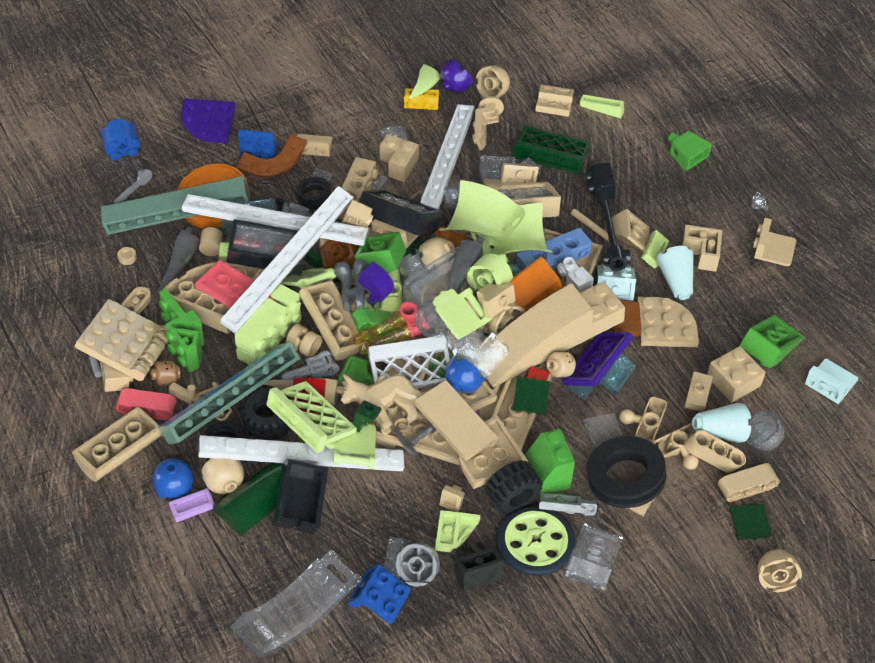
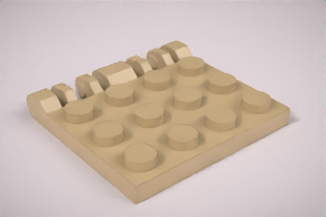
M108 299L77 340L75 348L138 381H142L165 348V344L168 343L165 336L167 332L166 325L160 326Z

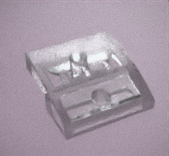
M480 156V183L484 184L483 179L500 180L503 163H515V157Z

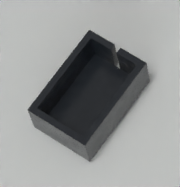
M290 459L282 464L272 526L287 529L295 526L297 531L312 534L319 529L328 474L327 467Z

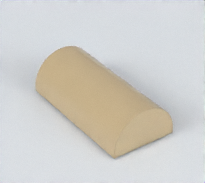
M332 280L303 287L299 291L302 301L335 360L347 359L350 355L357 354L368 345L363 334L358 332L350 311L344 310L341 295Z
M136 407L73 450L72 454L82 471L88 478L96 482L161 437L162 433L158 428L160 425L140 407Z

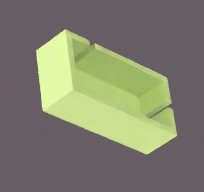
M281 284L270 296L272 299L280 302V304L267 298L235 334L237 359L250 365L277 347L279 342L288 336L292 327L298 324L302 317L299 293Z

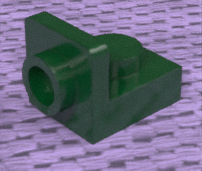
M364 400L355 412L353 425L357 428L356 432L360 433L364 426H368L369 422L373 423L381 413L382 408Z

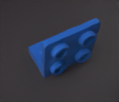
M239 129L238 137L241 157L244 152L262 159H270L276 156L278 140H274L273 132Z
M377 564L366 570L347 604L353 608L365 605L388 624H392L411 589L383 566Z

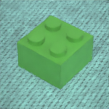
M400 232L367 237L364 246L359 247L355 258L356 261L365 260L369 265L374 261L387 273L397 270L406 253V248Z

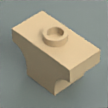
M489 283L477 291L478 302L484 309V316L490 319L500 313L508 304L516 301L514 285L511 283L503 285Z
M698 372L693 373L684 408L704 412L713 376Z

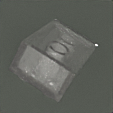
M584 523L571 553L564 576L605 591L623 537Z

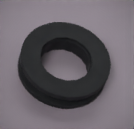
M621 436L607 440L600 444L588 459L587 474L589 486L593 494L600 501L613 507L634 508L647 504L655 499L665 486L666 464L664 455L655 444L640 437ZM624 460L639 462L647 468V472L642 478L631 483H619L611 480L606 475L612 465Z

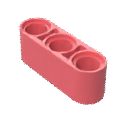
M125 388L120 392L115 409L119 413L126 415L136 407H140L152 419L169 420L173 416L177 399L170 394Z

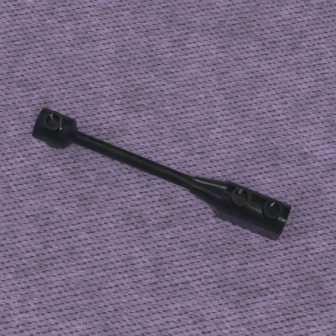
M610 163L595 164L589 169V172H586L589 194H594L602 207L610 247L607 249L606 254H603L604 265H609L611 270L621 271L626 268L627 264H631L629 249L624 250L622 246L617 244L611 217L609 199H615V183Z

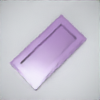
M208 488L168 502L176 522L211 510L215 505Z

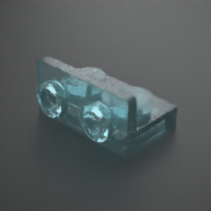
M621 353L599 383L616 395L637 366Z

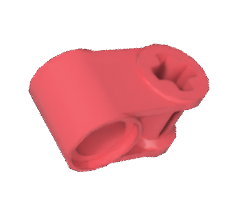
M412 302L401 304L399 322L404 328L407 337L413 340L415 336L423 333L428 334V324L416 305Z

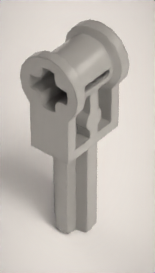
M326 350L316 356L305 359V366L282 373L281 379L294 380V378H305L310 375L312 379L329 377L339 371V366L334 362L331 351Z

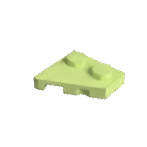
M440 510L435 550L452 552L456 549L458 551V548L463 545L480 522V515Z

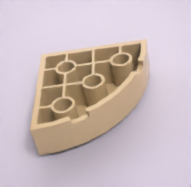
M217 262L193 268L179 279L175 278L164 288L167 289L185 313L193 310L200 318L202 324L226 334L230 333L231 330L220 323L230 308L195 286V283ZM226 263L253 280H256L265 270Z

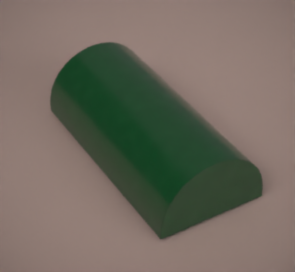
M270 462L213 506V511L240 537L275 510L281 468L284 463Z

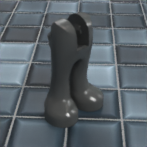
M357 260L353 263L354 289H351L352 270L349 264L340 262L334 266V274L342 283L341 298L345 311H351V301L356 300L357 309L364 307L365 292L364 287L359 284L361 273L369 266V263L365 260Z

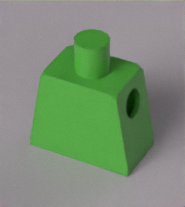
M687 131L681 136L673 132L668 137V141L671 142L670 155L685 171L709 157L712 144L691 131Z

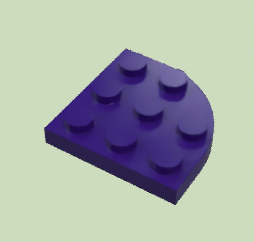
M184 98L181 111L183 127L196 139L206 142L228 143L236 103Z

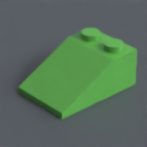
M773 315L751 327L739 346L747 354L757 358L763 366L772 368L783 360L805 337L779 317Z

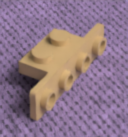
M503 163L500 180L483 179V183L486 186L538 183L536 180L539 167L537 165Z

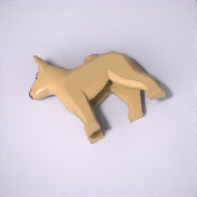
M343 374L345 381H342V384L345 387L340 403L357 402L361 405L365 400L381 407L382 410L376 422L381 428L382 436L392 431L390 426L393 423L385 410L393 402L406 411L408 423L417 419L414 400L425 393L417 390L406 377L398 374L389 377L384 375L378 378L376 383L368 386L356 382L348 375Z

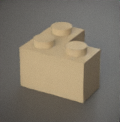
M387 134L380 144V160L388 163V177L405 182L419 159V144Z
M692 225L685 226L682 246H687L688 250L691 248L694 255H699L698 269L716 272L720 259L722 230Z

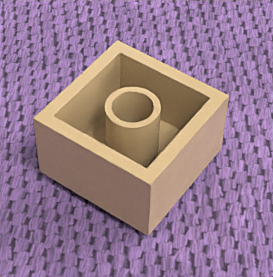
M739 346L710 362L707 375L713 376L712 383L732 403L762 385L766 372Z

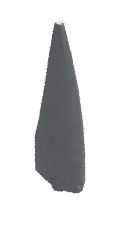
M187 227L186 230L181 229L174 244L168 269L157 294L180 275L197 252L200 239L192 234L193 229L191 227Z
M478 236L476 242L462 240L452 266L448 290L453 289L458 294L465 284L467 273L483 254V242L485 240L483 237Z

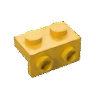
M405 88L404 108L438 110L439 90H428L417 97L410 98L413 89Z

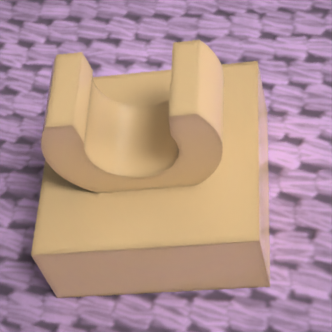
M445 485L439 505L454 512H459L465 494L461 491L462 487Z

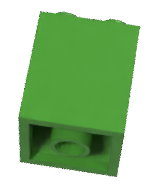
M561 429L541 433L524 455L543 483L541 492L555 493L570 489L575 460Z

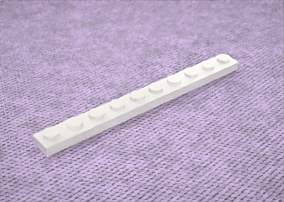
M457 105L420 203L439 209L475 112L474 106Z
M338 186L223 316L220 323L236 334L351 203L353 196Z
M191 194L187 195L182 205L184 212L231 221L237 219L297 231L311 218ZM333 222L320 238L364 246L368 236V228Z
M203 435L199 437V457L230 458L233 460L285 463L290 459L318 466L368 469V466L344 463L333 465L334 449L327 448L325 445L323 451L316 453L307 443ZM375 448L374 470L403 471V450ZM340 453V455L357 456L365 458L369 457L365 455Z

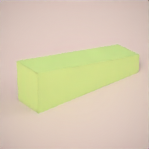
M584 94L580 100L581 107L621 118L624 113V101Z

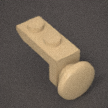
M486 97L480 101L478 109H475V121L473 122L475 134L472 137L474 144H477L479 150H483L486 145L487 124L499 122V115L504 110L503 102L499 98Z

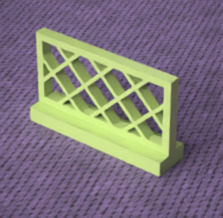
M306 381L283 390L275 387L269 391L266 405L316 453L323 451L324 445L356 433L357 428ZM305 389L309 394L300 393L298 391ZM286 396L294 397V400H290ZM297 398L308 400V403L299 402L296 400ZM311 401L318 402L322 406L311 404ZM299 408L307 409V412H303ZM309 410L321 412V415L309 413ZM323 414H332L335 418L323 416ZM312 420H316V421H320V422H319V424H316V423H314ZM322 422L334 424V426H325L322 425ZM336 425L344 426L347 429L336 428ZM324 432L332 433V435L327 436Z

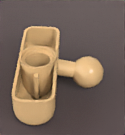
M651 397L643 416L635 415L632 410L625 409L620 413L619 418L626 425L633 422L639 423L635 437H640L653 443L666 411L667 402L657 397Z
M692 423L653 441V444L658 442V448L661 450L664 458L681 453L684 457L683 465L686 469L692 470L698 466V458L688 452L685 446L686 440L696 433ZM688 427H690V428H689V432H690V433H689V434H686L684 431H685Z

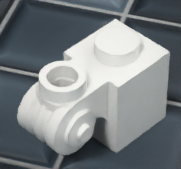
M567 257L557 265L559 274L562 277H567L565 286L572 283L579 293L593 286L594 278L582 266L578 267L573 258Z

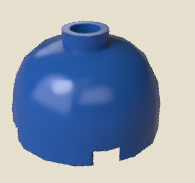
M453 356L445 369L446 381L457 393L469 394L476 391L485 381V376L481 378L479 376L481 371L467 360L462 358L459 361L456 360L458 356Z
M165 459L153 471V488L156 494L163 499H166V497L173 498V500L188 495L193 488V472L190 466L181 459Z

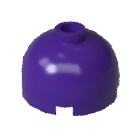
M450 59L441 70L440 75L443 82L441 85L446 91L451 90L454 93H461L472 85L473 80L465 69L459 68L460 64L453 59Z

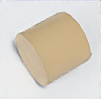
M213 227L202 230L199 250L202 254L206 256L219 255L220 242L223 240L222 231Z

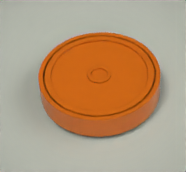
M209 164L190 172L181 181L177 190L242 177L244 175L237 168L230 165ZM205 215L184 218L191 225L203 229L208 227L220 228L233 223L231 220Z

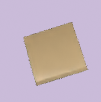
M541 84L535 111L569 117L574 89Z

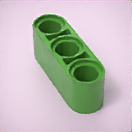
M360 308L352 314V319L360 334L395 339L402 336L404 328L399 322V316L396 313Z

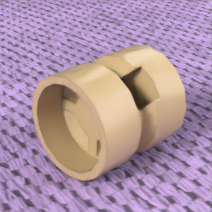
M296 324L288 333L286 343L291 342L296 351L299 350L301 354L310 358L315 356L320 349L322 336L313 331L309 332L308 328Z

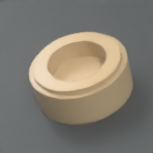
M124 247L118 251V260L123 265H131L137 260L136 251L131 247Z

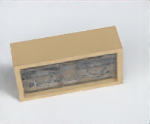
M549 182L487 186L506 195L519 206L542 203V218L559 216L561 196Z

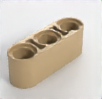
M703 430L697 431L685 442L688 452L726 473H733L746 462V457L742 451Z
M765 463L724 476L718 481V486L726 500L733 502L771 490L780 483V480L769 463Z

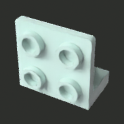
M604 263L597 265V284L604 281L619 300L633 301L636 283L634 268L627 265L621 271H613L609 268V265H604Z
M824 359L818 367L813 366L810 369L805 384L839 404L856 384L858 377L830 360Z

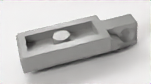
M541 492L539 509L593 516L596 515L597 501L581 499V496Z

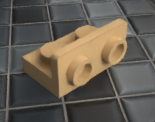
M297 134V137L307 140V145L302 154L330 157L332 137Z

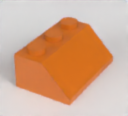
M539 257L516 274L510 281L514 285L516 300L514 303L522 307L525 312L553 293L564 288L560 278L543 257Z

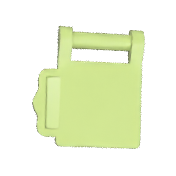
M312 268L302 271L301 276L293 274L287 276L280 284L298 286L302 289L324 280H333L336 276L333 268Z
M471 288L466 289L460 294H457L453 289L441 291L432 301L436 306V312L457 339L465 337L494 319L493 317L490 319L484 316V309L474 297ZM465 298L468 300V302L471 304V306L475 309V311L477 312V314L480 316L481 320H480L479 317L476 315V313L473 311V309L470 307V305L467 303V301L465 300Z
M327 423V426L333 427L334 424ZM368 424L367 427L364 426L360 433L356 432L326 444L327 448L334 449L333 465L344 463L368 466V469H374L376 426ZM336 425V428L347 429L344 426ZM324 432L327 436L332 435V433ZM340 453L365 455L369 457L365 458L357 456L340 455Z

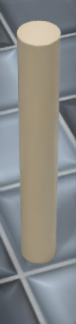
M572 210V216L609 242L607 231L578 210Z

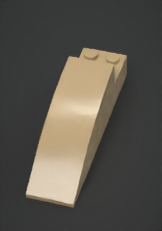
M604 281L581 293L571 283L545 298L505 327L472 358V362L481 371V374L485 376L491 388L529 370L530 367H535L547 361L550 354L564 352L622 323L625 317V306Z

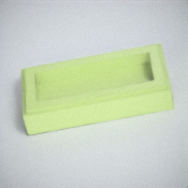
M657 230L653 231L641 258L653 268L658 267L656 257L660 252L664 254L669 240Z

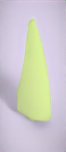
M423 64L419 71L417 84L410 98L417 97L431 89L441 78L439 72Z

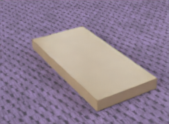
M446 380L414 400L415 406L465 462L497 441L498 437Z

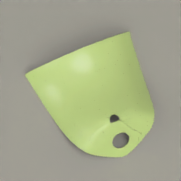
M460 181V192L455 213L448 227L439 230H466L493 238L507 239L511 237L520 225L526 213L522 207L497 190L474 182ZM520 218L519 222L512 227L513 223Z
M543 204L521 205L520 207L525 210V217L511 237L507 239L493 238L471 231L470 233L475 242L477 239L475 234L485 239L483 242V254L505 255L529 250L553 253L547 249L542 222ZM520 218L513 223L512 227L519 222Z

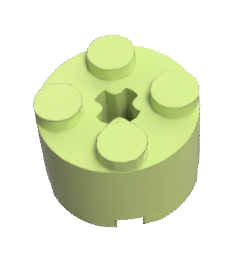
M487 253L482 255L467 273L468 283L474 291H479L489 283L503 285L510 283L513 279L507 259L501 254Z

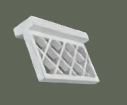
M446 335L368 347V358L371 364L374 383L381 376L386 375L389 377L386 372L390 367L399 371L398 375L404 374L411 379L410 382L415 388L439 385L446 380V378L436 375L441 368L445 370L446 365L450 361ZM444 352L445 358L442 362H439L433 358V355ZM420 355L426 358L422 365L413 359ZM402 358L407 363L401 368L394 364L396 359ZM383 361L388 365L384 371H381L376 367L375 362ZM429 361L438 366L434 372L425 368ZM410 364L419 369L414 376L405 371ZM421 371L430 376L427 381H421L417 378Z

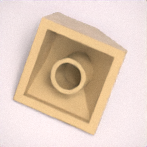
M628 209L613 216L612 221L616 237L644 252L650 238L649 226Z

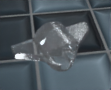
M757 192L752 198L751 208H760L763 211H768L769 208L766 205L765 196Z

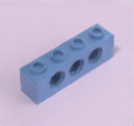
M578 228L546 241L547 249L553 253L533 250L517 253L515 266L521 272L539 257H543L554 271L557 269V265L567 257H571L576 261L590 255L592 242L582 229Z

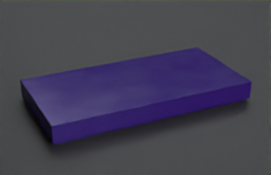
M602 332L598 334L576 361V367L572 375L563 377V384L596 387L633 339L632 334L629 332Z

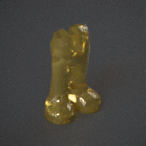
M398 310L394 311L386 321L360 331L353 337L355 344L367 341V343L362 344L358 348L361 355L367 354L368 347L389 344L397 340L402 342L412 340L408 325L405 324L404 318ZM397 328L383 336L378 337L379 334L385 331Z

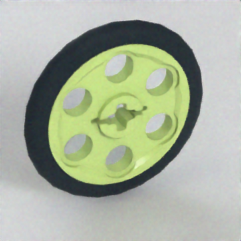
M526 506L517 509L507 515L497 531V547L502 558L512 568L527 575L542 576L555 573L567 565L575 552L576 539L574 531L569 522L554 510L539 509V506ZM542 519L547 525L540 527L535 522ZM521 523L526 525L527 529L519 531L515 526ZM557 532L561 534L562 538L554 540L550 535ZM540 538V543L538 541L532 543L533 539ZM512 541H519L522 546L520 548H513L510 543ZM554 550L557 556L553 558L548 557L546 551ZM528 554H533L537 557V560L529 562L525 557Z

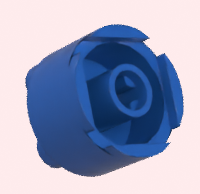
M117 119L107 123V127L104 130L102 128L101 137L104 149L112 160H118L126 155L136 156L138 154L140 141L133 122L128 123L125 119Z

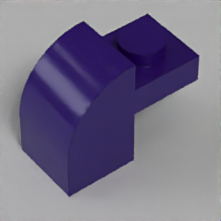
M374 261L361 273L359 284L370 292L367 302L372 307L377 302L381 303L394 291V283L391 277Z

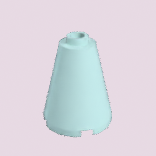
M687 246L670 247L666 249V253L662 254L660 252L657 255V263L674 297L679 298V300H686L693 294V250L691 248L688 250Z
M734 403L697 413L692 420V427L696 432L703 430L719 439L735 443L745 442L751 432V425H748V419H751V415L745 404Z

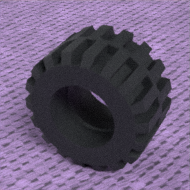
M265 388V390L257 389L255 393L251 392L249 397H245L244 403L241 406L243 428L247 431L249 437L253 436V439L274 441L277 438V440H280L282 435L286 436L288 430H291L276 414L267 418L259 416L266 412L274 413L266 405L270 391L269 388Z
M519 460L509 463L495 472L488 480L485 489L498 511L506 514L529 505L541 492L543 483L528 461Z

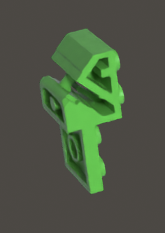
M167 289L159 292V305L162 308L161 317L166 323L167 332L165 336L169 343L167 348L172 355L175 354L179 365L182 368L185 367L190 373L198 369L202 361V346H204L202 322L193 310L185 313Z

